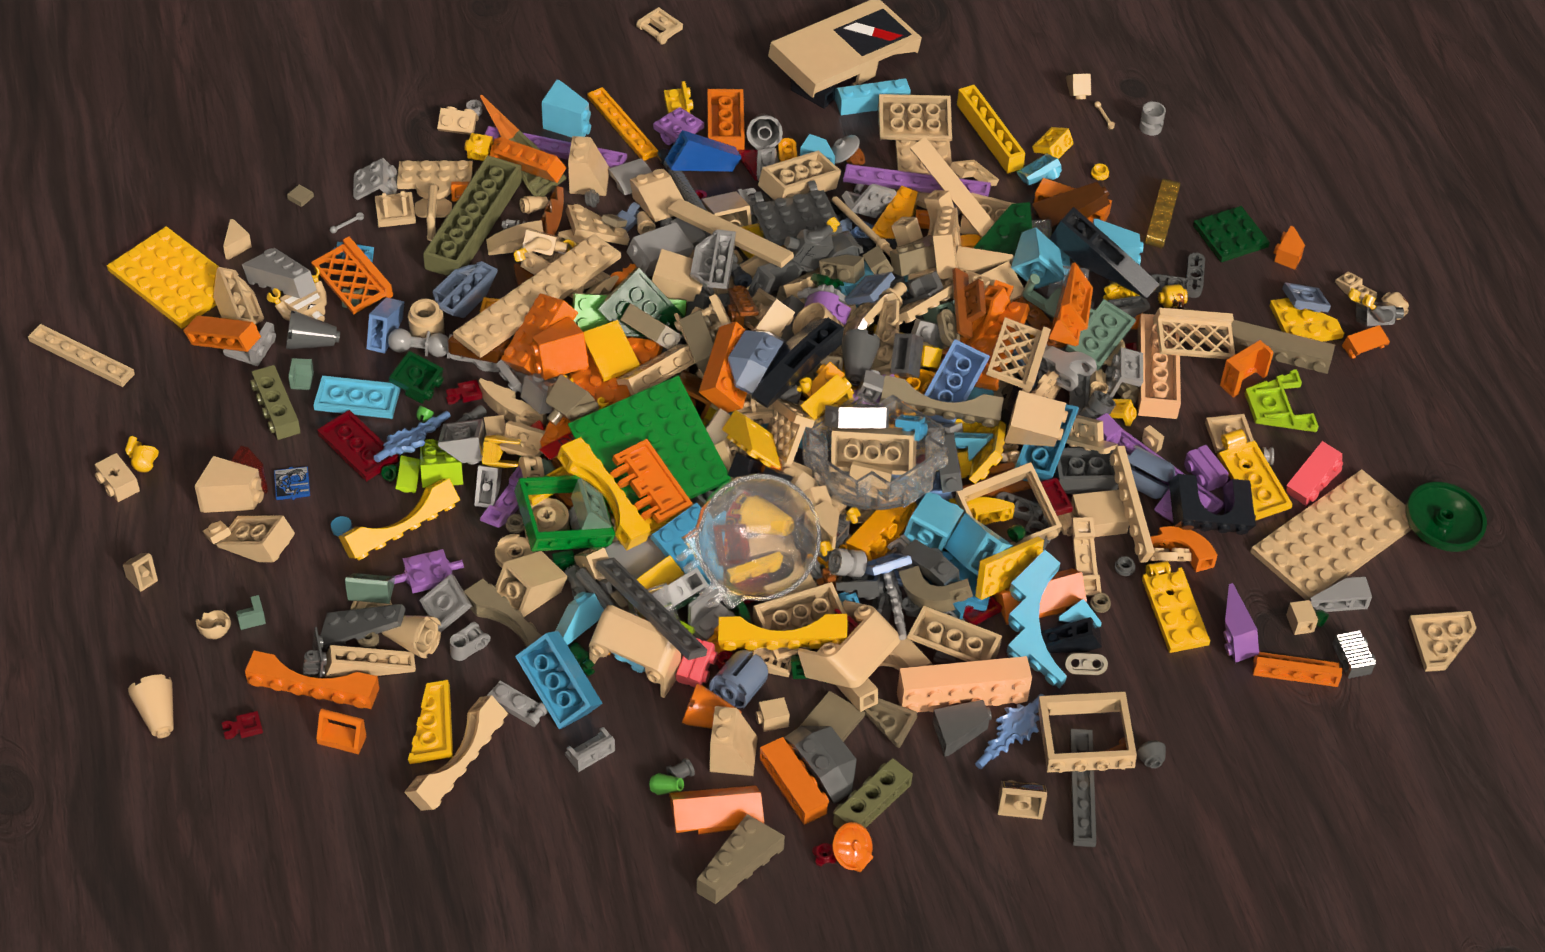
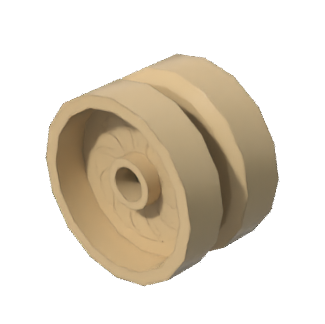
M545 498L536 505H531L538 532L570 530L569 513L564 503L557 499Z

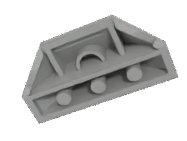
M716 230L713 232V235L696 245L690 277L706 287L728 289L733 264L736 231Z

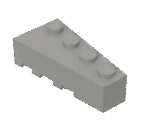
M276 248L267 249L263 254L242 264L248 283L251 285L258 283L259 287L262 288L267 286L271 287L272 290L276 288L279 291H283L286 295L300 299L317 290L310 270Z

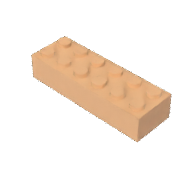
M1141 313L1138 324V352L1143 353V384L1141 387L1138 386V416L1177 419L1181 405L1180 356L1160 354L1157 325L1153 322L1154 315ZM1162 325L1168 334L1173 331L1170 326ZM1175 332L1171 336L1180 343V335ZM1169 340L1164 342L1165 348L1173 349L1175 347Z
M1027 656L900 668L897 696L899 706L916 711L917 713L934 712V709L984 700L986 706H999L1009 703L1020 704L1028 701L1032 675Z

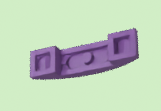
M519 466L510 476L507 488L493 506H488L480 517V521L499 528L507 522L510 515L515 514L519 506L514 490L519 478H523L522 469Z

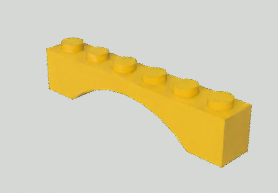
M582 437L562 445L557 455L558 460L568 473L589 482L605 497L614 515L615 536L626 551L646 542L651 532L649 524L643 520L637 508L631 504L625 492L616 484L613 476L606 471L601 460L591 451V447L585 443Z
M442 478L425 488L416 507L400 521L381 528L354 527L338 537L348 557L361 560L369 555L368 552L370 550H378L386 546V541L399 539L404 535V531L408 529L410 531L421 526L420 522L436 518L438 512L443 509L448 511L454 508V503L460 501V498L450 478Z
M825 614L808 626L787 631L760 628L747 622L740 616L719 617L718 642L720 649L726 651H734L740 648H745L746 650H756L758 648L776 650L783 647H788L789 649H799L800 647L819 649L826 643L841 645L848 637L847 614Z

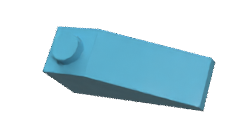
M580 592L568 604L555 630L560 632L567 645L600 619L604 609L595 593Z

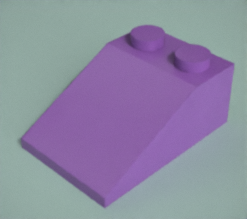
M1231 583L1228 588L1225 617L1226 630L1223 631L1227 642L1225 644L1228 656L1232 655L1236 663L1259 655L1257 628L1234 584Z

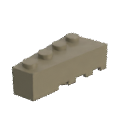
M747 814L697 878V894L714 904L718 903L733 891L737 884L744 879H748L757 868L768 863L770 858L776 853L779 854L783 851L785 836Z

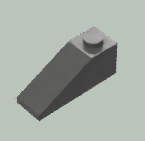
M916 539L900 552V554L909 555L912 560L911 564L914 567L919 565L921 573L935 586H946L960 580L957 567L943 555Z

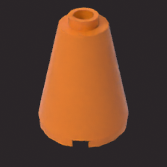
M697 683L682 723L712 729L715 706L736 707L702 684Z

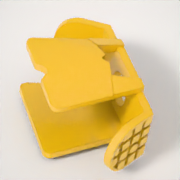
M503 435L486 436L483 443L482 464L502 468L518 467L519 461L500 460L504 451L501 450L499 445L501 443L520 444L521 439Z

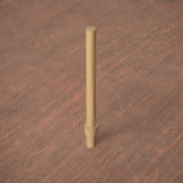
M837 196L833 197L832 202L873 240L882 252H885L890 257V251L893 250L890 244L885 239H881Z

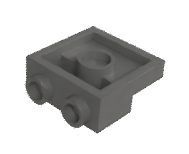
M864 574L862 577L839 576L836 581L837 591L843 590L845 593L857 590L858 598L875 599L879 597L880 593H885L884 574L875 576Z

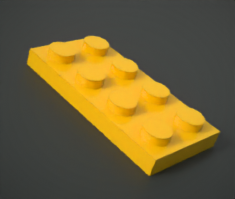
M1037 536L981 560L975 597L983 600L1010 588L1011 583L1043 552L1044 540Z

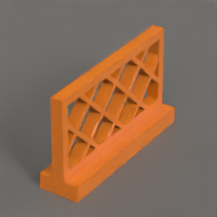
M350 236L343 239L341 246L311 262L314 268L317 267L319 269V275L353 315L383 297H393L391 284ZM341 252L346 254L345 259H336V255ZM324 262L330 263L329 269L321 268L319 265ZM334 263L344 264L343 269H333ZM347 265L356 266V272L346 271ZM331 274L341 275L340 280H331ZM344 276H353V282H344ZM357 278H366V284L356 283ZM341 286L351 287L350 293L341 292ZM361 288L365 290L363 295L353 294L354 289ZM368 289L377 290L378 292L374 296L367 295ZM352 299L362 300L355 307L351 304Z

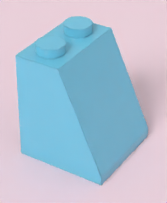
M556 80L542 101L543 129L569 137H585L586 134L590 133L591 124H589L591 111H589V102L563 82Z
M1093 219V224L1140 265L1141 255L1139 254L1143 253V242H1140V234L1099 219Z
M1036 227L1022 232L1011 268L1025 281L1029 280L1031 274H1037L1040 277V282L1034 286V289L1064 280L1060 249Z
M927 491L910 517L904 535L911 542L916 539L929 548H937L942 552L960 521L964 510L958 505L942 499L938 494Z

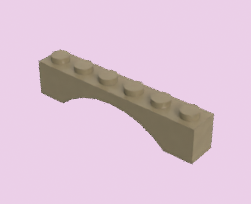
M885 375L879 404L890 409L898 407L903 408L906 412L919 411L927 416L940 415L948 420L956 418L962 419L965 423L972 424L977 422L982 423L985 427H994L1000 422L1004 398L983 394L965 402H942L921 394L905 379Z
M481 579L464 591L472 605L470 610L477 617L488 618L508 626L518 634L526 648L543 636L537 632L533 623H528L522 613L510 605L505 596L502 597L497 592L493 584H488L484 579Z

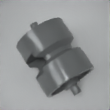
M1094 391L1089 398V405H1085L1079 415L1097 419L1106 413L1110 414L1116 404L1108 393Z

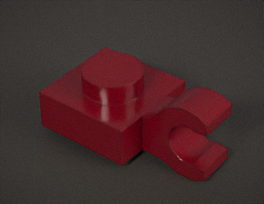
M477 380L458 383V388L446 390L448 396L446 400L449 405L455 404L459 399H462L463 403L482 399V392Z

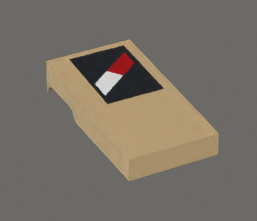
M869 0L772 41L768 57L808 95L814 98L815 93L856 75V82L852 83L851 86L860 85L875 77L878 62L889 56L910 52L918 53L922 37L881 0Z

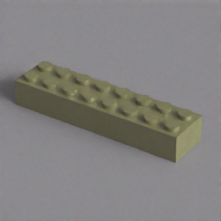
M487 155L423 253L426 270L449 276L455 269L470 264L521 184V165Z

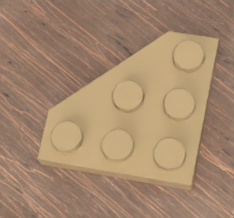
M567 204L566 214L574 236L588 238L592 234H596L606 242L628 245L630 238L625 229L621 227L616 228L602 222L601 216L581 205Z
M1471 611L1410 615L1408 620L1425 672L1446 670L1476 631Z

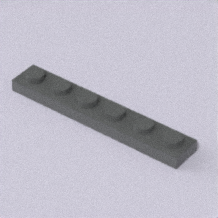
M1071 729L1070 753L1093 752V730ZM1094 770L1083 772L1071 771L1073 846L1095 847Z

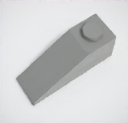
M1350 577L1310 598L1314 611L1317 609L1324 610L1325 612L1368 609L1372 595L1366 577Z

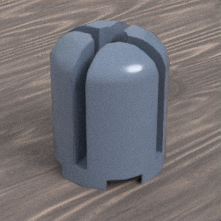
M1138 445L1133 446L1136 449L1131 455L1127 454L1137 490L1153 499L1161 498L1169 490V485L1140 471L1138 468L1163 481L1169 482L1175 477L1174 466Z
M737 651L712 678L709 684L710 690H713L716 695L734 707L744 709L766 682L768 667L762 657L757 654L753 656L752 651Z

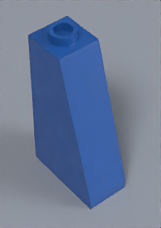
M682 130L665 161L673 171L733 172L736 165L740 162L741 155L734 146Z

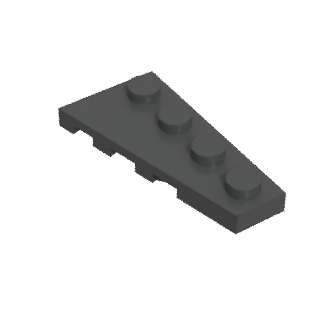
M402 604L327 613L321 632L323 638V648L321 650H328L330 645H344L347 640L353 638L357 640L363 639L372 632L378 634L400 627L405 607Z

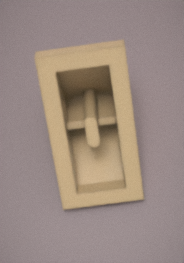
M230 219L223 245L225 258L228 260L252 247L249 233L234 219Z

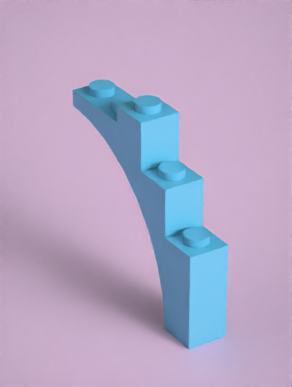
M1044 550L1010 585L1009 591L1012 597L1022 602L1009 614L1008 622L1010 627L1016 632L1019 631L1020 634L1008 645L1006 652L1009 658L1027 656L1029 665L1035 671H1040L1049 684L1060 688L1065 683L1067 675L1056 665L1045 646L1040 629L1039 609L1041 597L1048 583L1059 571L1061 563Z

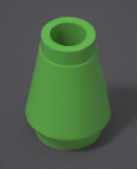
M657 773L650 779V790L657 795L682 791L684 788L682 778Z

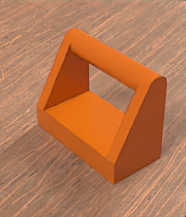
M321 709L318 721L317 744L359 754L367 737L364 719ZM328 719L356 726V729L329 723Z

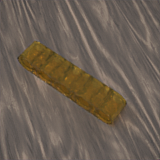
M1162 179L1145 241L1146 245L1159 248L1164 247L1181 182Z

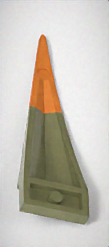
M480 95L502 139L505 138L540 150L483 95ZM521 171L523 181L533 196L544 197L567 179L563 174L558 183Z

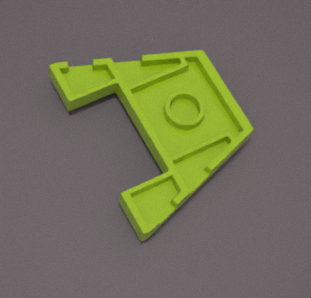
M1297 369L1290 371V374L1285 376L1283 374L1279 375L1270 382L1264 381L1246 389L1245 396L1256 424L1317 432L1319 426L1314 413L1294 415L1284 390L1301 387L1302 381Z

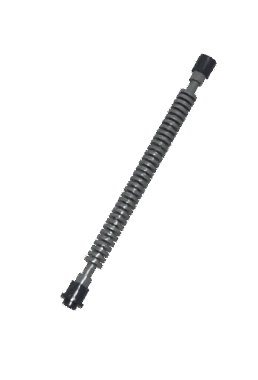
M659 150L657 159L669 171L668 174L672 177L683 199L707 211L682 171H673L669 168L665 161L669 150ZM702 230V231L704 232V234H705L706 237H709V236L712 235V234H710V233H708V232ZM734 254L731 270L734 285L747 288L752 283V277L737 264L738 259Z

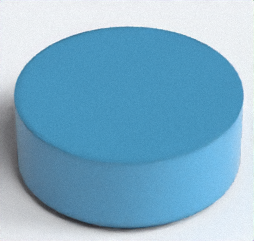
M344 516L335 518L331 522L332 533L335 536H340L351 530V520Z

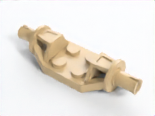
M897 282L892 289L888 288L883 291L876 302L859 305L848 317L846 325H844V335H846V331L852 329L867 330L866 327L874 322L873 318L876 315L880 317L884 302L897 299L900 309L903 304L901 296L907 291L906 285L902 282ZM841 345L833 352V356L843 357Z

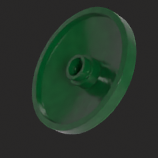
M1445 482L1425 483L1412 492L1406 504V517L1410 527L1418 537L1435 548L1451 552L1465 551L1476 546L1485 534L1487 519L1482 506L1470 493L1456 485Z

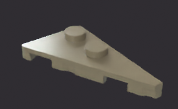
M878 698V704L864 710L865 715L897 748L901 747L917 719L916 711Z

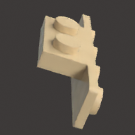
M1076 415L1066 441L1069 446H1080L1084 450H1096L1099 454H1108L1118 446L1117 443L1104 441L1103 421Z

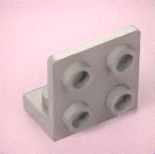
M1121 347L1118 354L1113 356L1111 366H1108L1105 371L1106 384L1108 385L1107 393L1111 398H1113L1122 382L1141 387L1143 384V353Z
M718 581L712 586L706 587L700 596L693 598L688 604V625L695 628L694 635L702 641H707L714 634V629L719 625V617L735 616L734 613L720 603L721 584Z

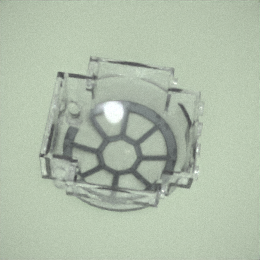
M861 392L843 403H863L889 407L888 428H898L895 427V419L901 414L925 417L928 430L926 436L917 441L916 466L902 475L892 474L890 482L873 471L856 480L849 475L850 472L843 471L831 463V441L834 427L824 426L825 415L815 420L813 428L805 427L802 435L804 465L812 469V478L815 479L818 486L826 485L830 498L849 507H857L864 510L905 508L933 489L936 471L948 464V448L943 445L945 444V427L895 395H891L877 403Z

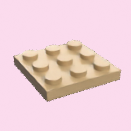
M895 140L898 171L931 175L910 149L920 140ZM928 140L950 167L952 164L950 141Z

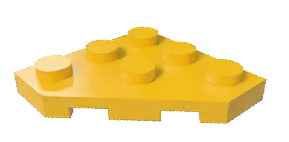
M1289 298L1270 301L1269 306L1282 332L1322 342L1343 338L1344 332L1337 319L1322 312H1314L1311 309H1296Z

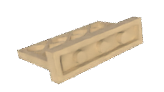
M1159 308L1153 317V322L1157 325L1160 354L1229 359L1235 355L1231 326L1233 322L1232 313ZM1162 325L1170 326L1173 331L1168 334ZM1180 327H1187L1191 332L1186 335ZM1205 328L1210 333L1205 337L1198 329ZM1218 329L1226 330L1227 336L1223 338L1216 331ZM1175 332L1183 338L1180 343L1171 336ZM1192 334H1195L1202 341L1199 344H1197L1190 338V336ZM1213 335L1220 343L1214 345L1208 338ZM1169 340L1175 347L1173 349L1165 348L1164 342ZM1186 341L1193 347V349L1187 350L1182 346V344ZM1205 343L1212 350L1210 352L1204 351L1200 346ZM1223 344L1229 349V353H1223L1218 347Z
M1005 317L986 375L1023 388L1022 391L1030 393L1037 377L1051 329L1043 327L1042 331ZM1006 325L1013 327L1016 331L1010 333ZM1029 333L1034 335L1035 338L1028 340L1025 334ZM1020 336L1023 341L1017 343L1013 337ZM1008 339L1012 345L1005 346L1002 340ZM1027 346L1030 352L1024 353L1021 347ZM1015 349L1019 355L1012 356L1009 350ZM1004 352L1007 358L1001 359L998 354ZM1023 359L1026 365L1019 366L1017 360ZM1011 362L1014 369L1008 370L1005 364ZM1000 366L1003 372L992 370V368ZM1019 373L1022 380L1014 378L1012 374Z
M778 398L771 404L774 406L773 418H770L766 430L773 434L778 456L785 463L792 465L805 427L813 428L815 420L792 402Z

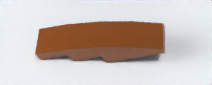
M556 186L540 219L542 220L545 233L555 235L558 229L564 204L563 187Z

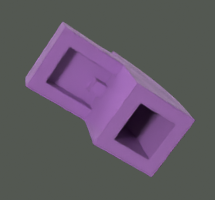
M818 291L809 295L805 306L817 302L823 304L843 325H846L851 311L850 307L838 301L840 296L826 291Z

